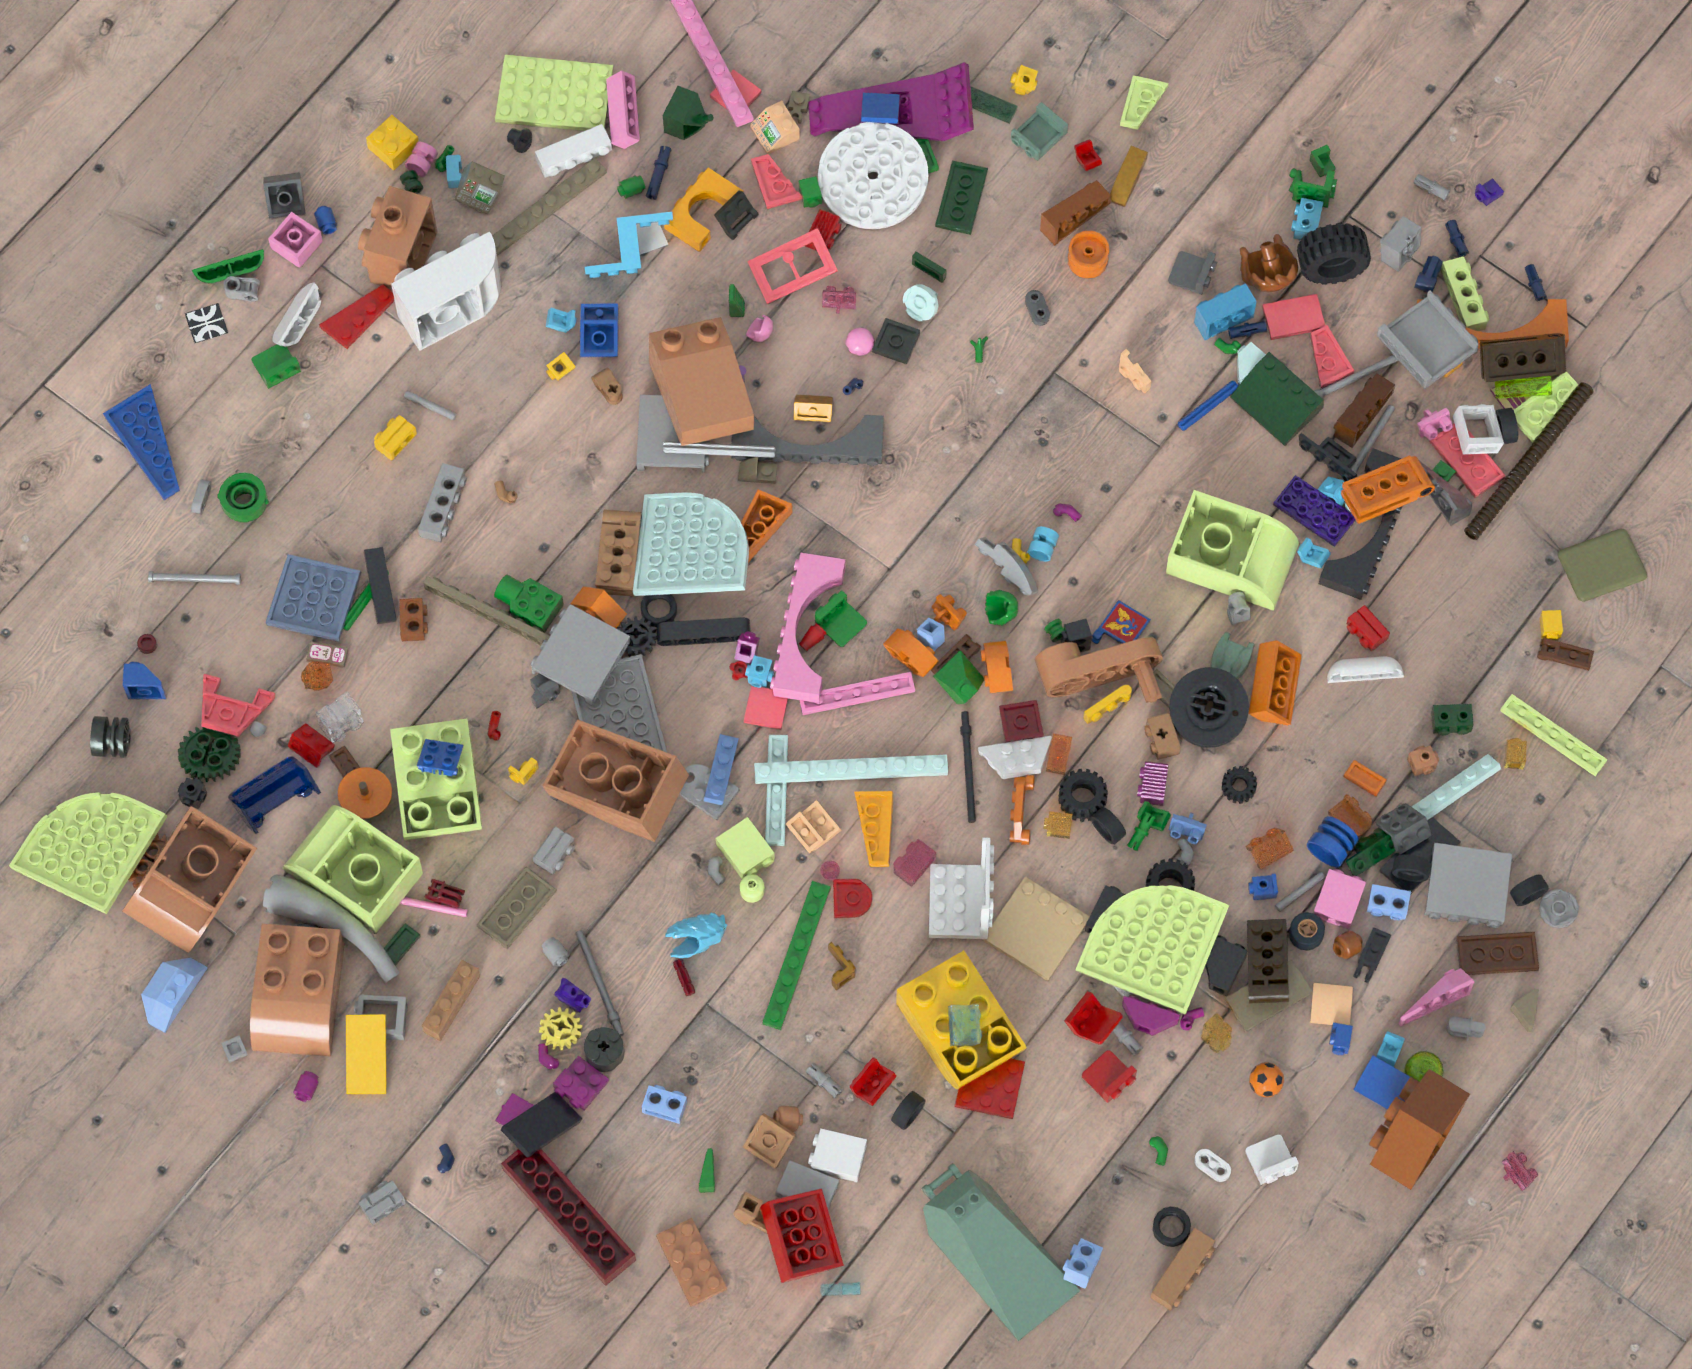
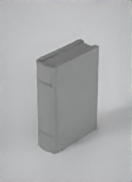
M789 1160L775 1196L783 1198L822 1188L826 1205L829 1209L838 1188L839 1180Z

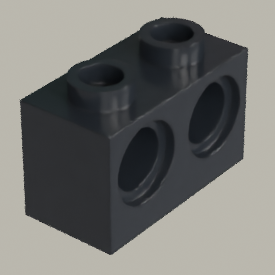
M1087 619L1064 624V631L1061 632V643H1076L1080 652L1090 650L1092 634Z

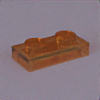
M1053 733L1046 772L1065 775L1072 737Z

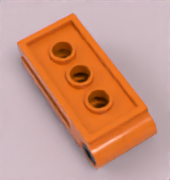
M1409 455L1342 484L1344 490H1341V496L1357 523L1360 524L1416 501L1418 497L1428 496L1434 491L1435 487L1418 458Z

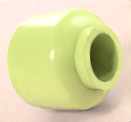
M754 874L747 875L740 882V895L745 901L757 902L764 896L765 886L762 878Z

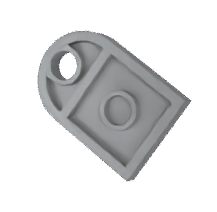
M700 764L686 767L687 773L693 775L695 779L690 783L685 782L680 795L715 820H718L739 793L740 788L728 781L723 806L705 802L704 797L711 769Z

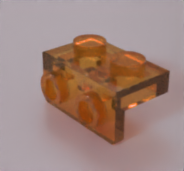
M1348 794L1328 811L1330 817H1334L1347 824L1357 834L1358 838L1371 828L1372 818L1369 813L1363 812L1359 807L1358 801Z
M1279 828L1268 830L1266 835L1261 838L1256 837L1252 839L1250 844L1245 846L1248 851H1251L1259 869H1263L1294 851L1285 830Z

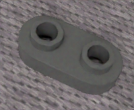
M1029 291L1025 296V304L1034 324L1043 326L1050 319L1048 306L1040 291Z

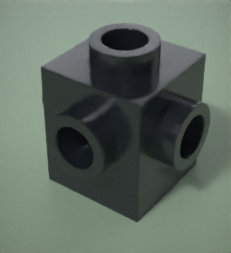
M186 778L185 782H182L178 788L181 803L188 807L192 806L199 809L207 797L204 783L197 778Z

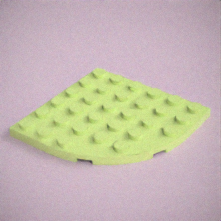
M100 792L69 799L56 806L57 809L48 816L42 817L29 833L9 866L25 876L107 914L167 819V815L125 795L117 793L100 794Z
M1172 885L1148 886L1134 890L1112 903L1099 917L1089 935L1076 971L1186 1015L1229 905L1195 891Z

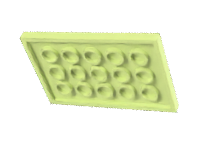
M505 55L495 122L586 131L602 124L605 129L608 110L606 79L613 75V65Z

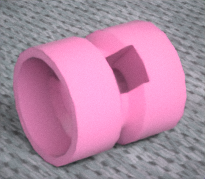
M417 142L405 166L409 171L415 170L418 176L424 177L431 167L430 164L436 159L438 152L427 143Z

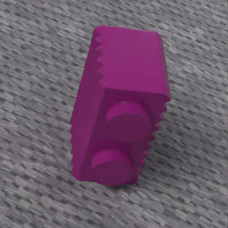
M1145 761V766L1140 768L1139 775L1143 782L1142 785H1138L1137 796L1141 797L1140 803L1147 801L1152 805L1163 806L1168 764Z

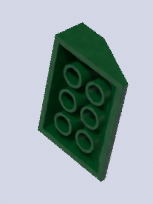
M1270 352L1254 366L1230 396L1234 402L1284 446L1324 408V400Z

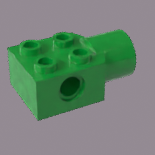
M508 574L501 579L494 593V598L510 606L511 617L515 619L520 618L531 627L537 626L543 633L547 631L564 605L562 595L529 578L524 582H520Z

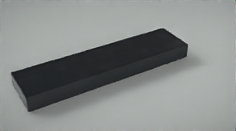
M383 547L365 549L364 557L377 624L396 622Z

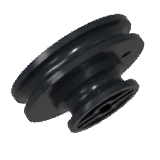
M1213 667L1199 668L1182 677L1174 687L1170 698V716L1174 728L1186 741L1199 747L1215 748L1231 742L1243 730L1248 718V697L1241 682L1229 672ZM1211 691V693H1205V696L1200 695L1202 692ZM1215 692L1221 696L1223 701L1218 700V696L1215 694ZM1208 701H1213V707L1223 710L1211 708V712H1206L1205 706L1195 704V702L1207 705ZM1236 710L1239 714L1238 716H1233L1232 712Z

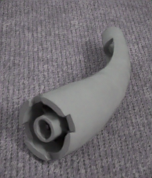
M277 874L271 877L270 881L273 883L270 889H265L263 897V907L267 908L265 912L327 929H340L342 936L356 945L369 958L385 983L400 973L372 933L338 903L314 888L294 879Z

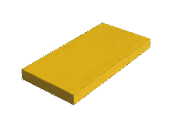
M386 1014L346 1015V1094H387Z

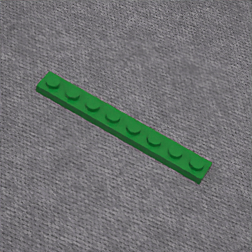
M815 881L811 882L762 1022L763 1025L782 1030L831 886Z

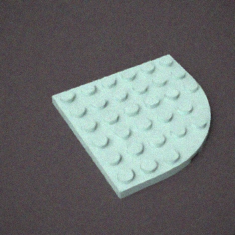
M698 493L644 495L633 594L635 596L745 590L749 559L748 539L740 520L728 506L715 498L711 499Z

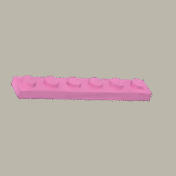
M911 672L821 690L819 703L799 700L802 715H808L915 692Z

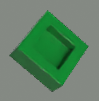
M1442 460L1433 469L1436 474L1447 482L1450 481L1456 472Z

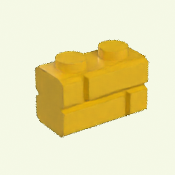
M400 415L395 419H390L387 423V428L383 432L380 431L376 434L374 438L375 448L392 461L417 435L415 426L407 422Z

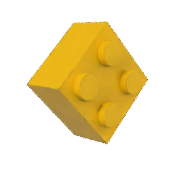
M393 115L389 116L366 138L368 149L392 170H395L412 154L415 145L419 142L418 136Z

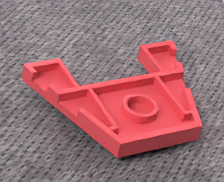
M204 674L202 727L239 737L275 699V693L258 689L253 702L247 703L216 694L221 678Z

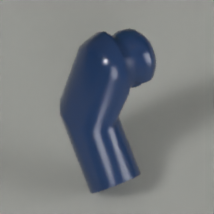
M853 378L843 387V393L850 395L856 388L862 389L864 381Z
M447 1143L439 1147L443 1156L441 1162L437 1165L440 1173L450 1171L455 1162L454 1155Z

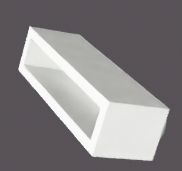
M601 124L535 151V157L546 178L548 176H555L565 169H572L582 162H589L592 158L599 155H606L612 150V146Z

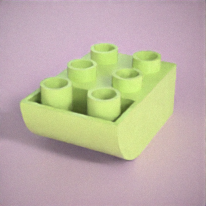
M1194 490L1170 550L1166 574L1227 595L1243 592L1245 601L1274 611L1299 546V541L1293 531L1286 525L1266 514Z
M468 719L390 729L404 840L482 830L480 802ZM425 739L464 745L457 765V775L451 777L443 775V771L439 775V770L436 771V774H433V771L429 773L418 770L417 763Z
M332 805L283 866V870L338 903L375 934L423 874L420 859L356 814L336 805Z

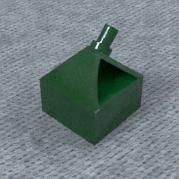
M677 86L662 115L664 133L682 140L693 136L714 119L712 114L705 113L698 93L681 86Z

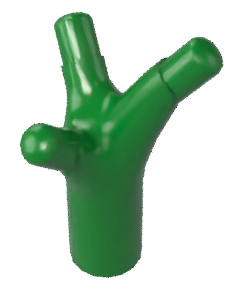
M987 336L982 340L978 338L977 343L970 340V343L975 348L976 363L983 362V347L988 340Z

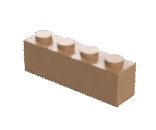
M461 960L422 1024L425 1034L441 1042L480 978L479 968Z
M1194 1228L1152 1291L1150 1298L1170 1311L1174 1306L1178 1307L1183 1299L1182 1293L1184 1290L1189 1291L1194 1283L1192 1278L1195 1274L1199 1275L1205 1266L1203 1264L1206 1257L1210 1259L1216 1250L1214 1248L1215 1240Z

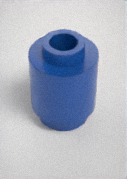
M327 206L318 207L314 216L319 230L324 235L335 232L337 230V222L332 208Z

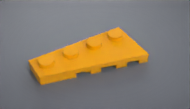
M854 791L870 867H890L893 792Z

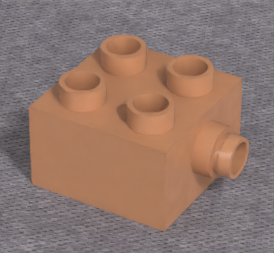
M389 186L385 197L377 196L373 203L371 218L376 220L371 230L363 229L359 238L358 249L364 251L362 266L368 269L370 283L380 286L383 284L387 288L392 289L391 283L395 282L394 279L398 273L407 268H413L416 271L425 265L437 235V226L432 198Z

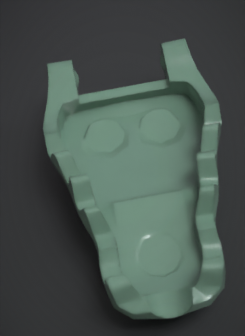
M1225 632L1213 651L1211 667L1225 670L1239 679L1249 666L1255 644L1249 642L1247 647L1230 641L1231 634ZM1215 692V694L1218 696V700L1223 701L1221 696Z

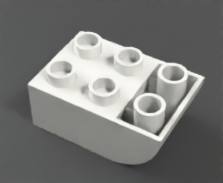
M490 231L482 236L478 233L467 236L461 241L459 248L450 253L439 251L433 254L428 259L427 265L416 271L413 268H407L398 273L394 279L395 282L391 283L397 315L419 351L487 315L495 306L500 295L501 279L495 243Z

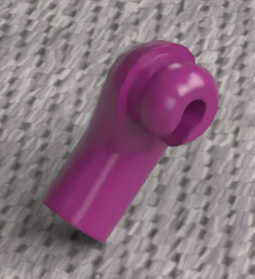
M1203 1008L1189 1010L1186 1012V1015L1183 1014L1180 1027L1183 1030H1190L1195 1019L1204 1017Z

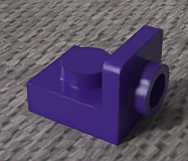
M1493 178L1483 185L1479 183L1475 189L1477 200L1483 202L1485 206H1488L1504 194L1503 189Z

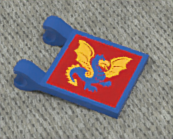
M1118 600L1099 628L1093 633L1091 641L1098 644L1104 634L1121 644L1136 640L1151 619Z

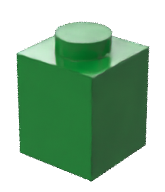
M817 177L799 180V192L802 195L804 208H813L822 204V194Z

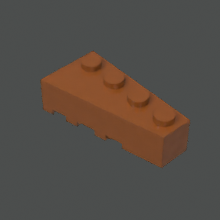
M1097 180L1087 184L1080 191L1041 214L1040 231L1055 246L1111 203V194Z

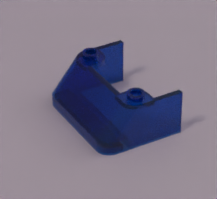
M290 756L233 791L228 798L247 827L257 834L259 833L257 828L261 827L265 820L264 815L295 795L305 798L311 795L312 791L318 795L321 791L307 767L294 756Z

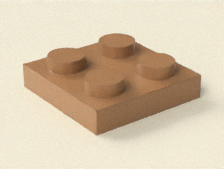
M763 1113L743 1148L776 1169L795 1139L796 1134Z

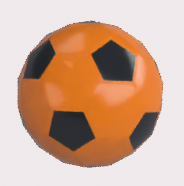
M1260 1063L1250 1073V1087L1254 1093L1261 1097H1273L1283 1088L1284 1074L1273 1063Z

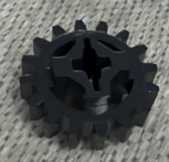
M635 616L633 621L627 618V623L621 622L622 628L617 629L630 636L629 644L631 646L628 645L625 652L628 651L629 657L632 653L635 656L639 655V653L646 656V650L652 652L651 646H656L655 639H657V634L655 633V626L651 627V621L645 623L644 617L638 620L637 616Z

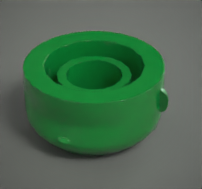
M237 473L228 477L221 485L217 494L224 513L230 519L237 522H250L259 518L269 503L265 485L257 476L250 473ZM240 495H252L251 500L246 504H239L235 501Z

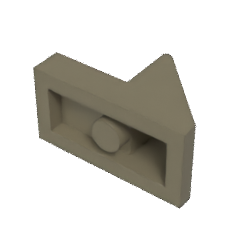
M758 457L740 462L738 481L776 484L777 464L758 462Z

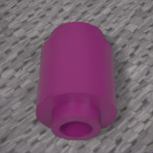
M304 1071L300 1075L293 1091L296 1095L295 1098L302 1102L311 1100L318 1086L319 1077L312 1072Z

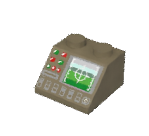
M473 161L470 162L463 169L455 201L482 213L489 214L501 191L505 175Z

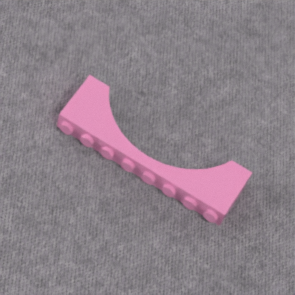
M800 553V558L796 559L794 570L797 572L796 576H792L791 580L793 592L789 593L787 602L790 604L789 610H785L784 621H787L786 627L782 626L781 638H783V641L778 644L777 654L780 656L779 660H775L774 664L776 676L772 677L770 685L774 696L819 703L822 677L816 674L802 658L796 643V631L800 618L808 605L823 592L843 584L846 569L845 559Z

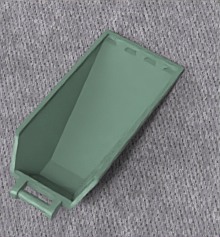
M952 1163L948 1166V1170L929 1185L926 1184L921 1188L930 1199L923 1207L930 1238L1018 1341L1080 1292V1289L1074 1283L1063 1279L1065 1272L991 1185L973 1171L968 1170L962 1175ZM951 1176L957 1179L938 1195L933 1193L936 1188Z

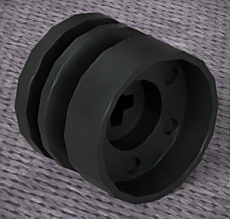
M94 716L90 735L91 755L106 757L110 748L112 757H117L119 750V756L126 758L131 741L129 719L122 718L120 722L118 717H114L112 726H110L108 717Z

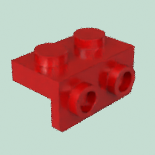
M305 723L291 734L288 747L317 768L320 766L322 758L334 750L335 744Z
M873 1057L864 1066L859 1075L854 1078L850 1089L857 1098L873 1106L897 1076L895 1072L882 1066Z

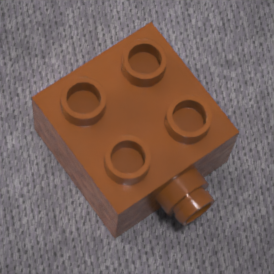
M1430 1069L1420 1082L1410 1077L1403 1087L1399 1098L1395 1097L1384 1115V1118H1386L1385 1126L1382 1124L1379 1126L1369 1143L1371 1147L1377 1150L1370 1165L1411 1190L1442 1147L1470 1093Z

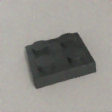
M885 318L872 348V353L907 364L920 335V330Z

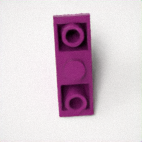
M1134 996L1123 997L1122 1007L1135 1030L1153 1036L1177 1025L1179 1022L1180 1014H1177L1173 1009L1167 1008L1165 1010L1159 1008L1155 1003L1141 1002Z

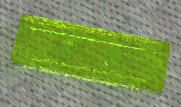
M1551 376L1495 381L1496 399L1552 395Z

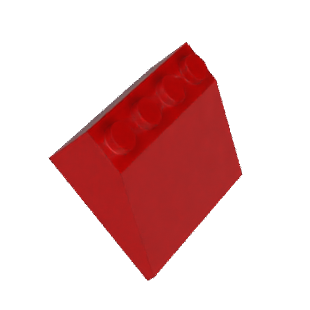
M822 1188L771 1200L761 1205V1213L781 1283L844 1266Z

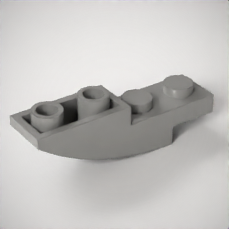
M986 537L977 540L975 545L982 554L992 557L994 559L993 562L998 566H1004L1000 573L1005 576L1004 579L1008 583L1017 585L1019 591L1025 595H1033L1038 592L1031 572L1011 547L1005 542L995 545Z

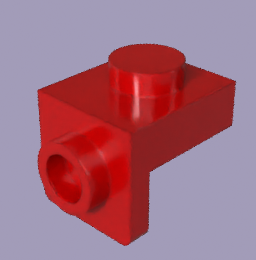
M1090 139L1074 146L1076 159L1085 171L1102 165L1101 158L1095 152Z

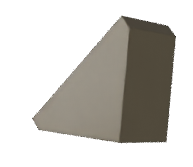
M1534 989L1513 1003L1510 1009L1527 1032H1532L1534 1027L1539 989Z

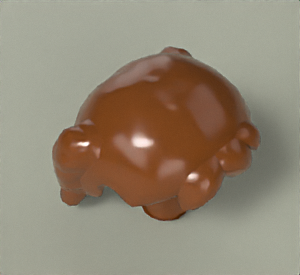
M1279 234L1274 235V242L1267 241L1260 245L1261 250L1249 253L1245 247L1240 248L1242 281L1248 286H1253L1263 292H1275L1289 286L1297 277L1298 261L1289 247L1284 244Z

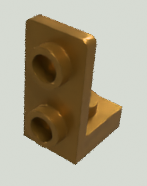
M830 942L828 950L844 969L835 972L831 979L832 986L837 991L855 978L856 968L850 960L847 961L844 958L842 949Z

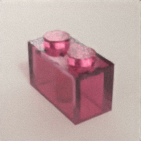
M917 839L915 843L911 842L906 848V853L903 857L899 856L893 863L894 874L911 887L930 867V864L936 860V852L920 839Z

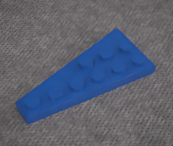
M149 384L104 412L103 415L162 499L166 500L179 492L180 489L152 387Z

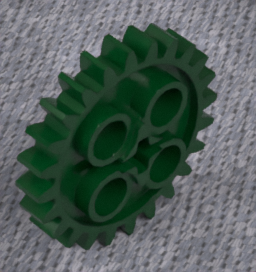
M195 727V733L188 731L189 737L183 736L184 742L179 743L178 760L181 768H184L185 774L190 773L191 778L197 775L199 780L205 778L207 783L209 778L216 782V777L219 776L223 780V774L230 776V770H236L235 764H239L241 749L240 744H238V738H234V735L202 727V730Z

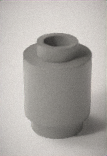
M551 937L542 944L543 953L553 966L561 967L568 962L569 953L558 939L556 940L554 937Z

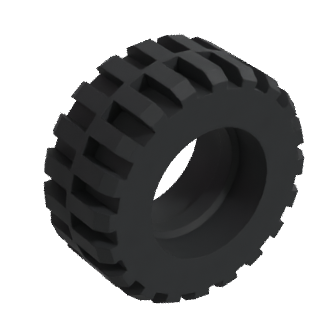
M1336 223V225L1329 224L1322 228L1318 227L1316 230L1308 232L1307 236L1304 235L1297 246L1302 275L1310 282L1312 281L1316 284H1337V282H1346L1348 279H1354L1358 274L1361 275L1371 262V254L1365 232L1358 226H1352L1348 223Z

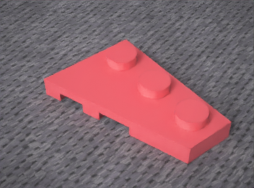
M1328 325L1311 332L1310 337L1320 388H1324L1354 374L1353 367Z

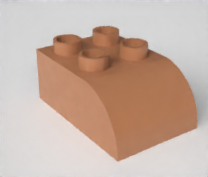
M274 924L261 925L250 1016V1038L253 1051L331 1056L345 946L340 929Z

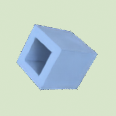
M928 618L917 628L918 641L925 647L929 646L935 651L945 642L944 625Z

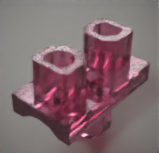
M827 286L826 290H823L822 307L836 308V314H840L841 308L856 309V292H854V288L846 287L844 291H836L834 286Z
M1513 1151L1502 1161L1505 1166L1504 1170L1507 1173L1503 1178L1505 1181L1511 1179L1523 1191L1537 1178L1538 1173L1534 1168L1528 1170L1523 1164L1527 1162V1157L1523 1152L1515 1153Z

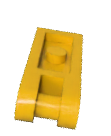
M1129 685L1121 686L1084 711L1083 719L1087 724L1092 721L1097 722L1102 718V714L1107 711H1113L1120 702H1128L1131 698V687Z

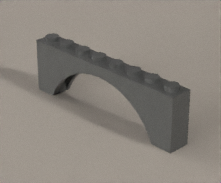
M754 415V430L733 434L731 444L775 447V457H758V461H792L794 463L808 461L814 464L829 462L830 464L848 463L850 465L867 464L869 466H876L882 464L884 416L864 415L861 422L851 432L835 441L819 445H800L774 436L759 423ZM731 456V458L739 461L754 458L751 456Z

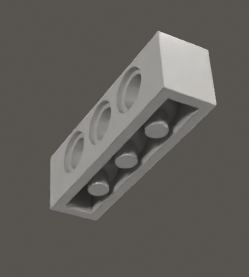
M442 463L418 528L420 537L441 543L443 537L447 536L449 520L452 521L455 514L454 506L459 503L461 498V487L464 488L466 485L467 477L465 476L464 469ZM447 485H453V486H454V487L451 488V489H446V488H445ZM443 501L448 502V503H447L446 505H444V506L439 505V504H440L441 502H443ZM436 518L442 519L440 522L433 521Z

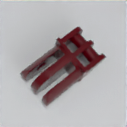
M431 879L432 885L428 887L429 892L425 894V898L438 904L443 903L459 908V903L462 901L465 890L448 885L445 881Z

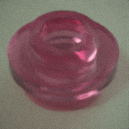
M826 861L821 866V875L827 880H833L838 877L840 867L835 861ZM828 867H832L834 870L832 872H828L826 869Z

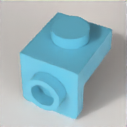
M550 308L547 314L546 327L567 333L576 324V311L571 310L567 313Z
M1328 476L1317 490L1327 497L1333 498L1341 506L1345 502L1341 496V490H1344L1342 484L1345 481Z
M1309 538L1304 540L1297 551L1303 563L1322 568L1331 555L1328 549L1313 545Z
M1387 1031L1376 1057L1394 1067L1405 1038Z

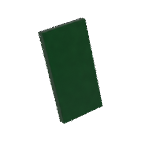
M952 160L935 227L971 235L988 168Z

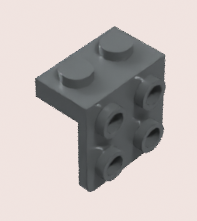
M1180 251L1168 278L1169 284L1202 295L1205 287L1208 288L1211 277L1209 276L1211 271L1214 272L1218 263L1215 261L1216 254L1208 252L1206 259Z
M1407 803L1397 806L1394 810L1382 815L1375 821L1376 826L1391 836L1395 850L1399 854L1432 836L1426 817Z

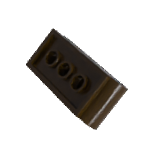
M1553 333L1479 341L1481 378L1485 382L1553 376L1566 372L1565 334ZM1538 353H1541V356L1538 359H1535V356ZM1523 355L1521 360L1516 361L1518 356ZM1501 357H1504V360L1501 363H1498V360Z
M1286 919L1247 920L1249 1004L1289 1002Z

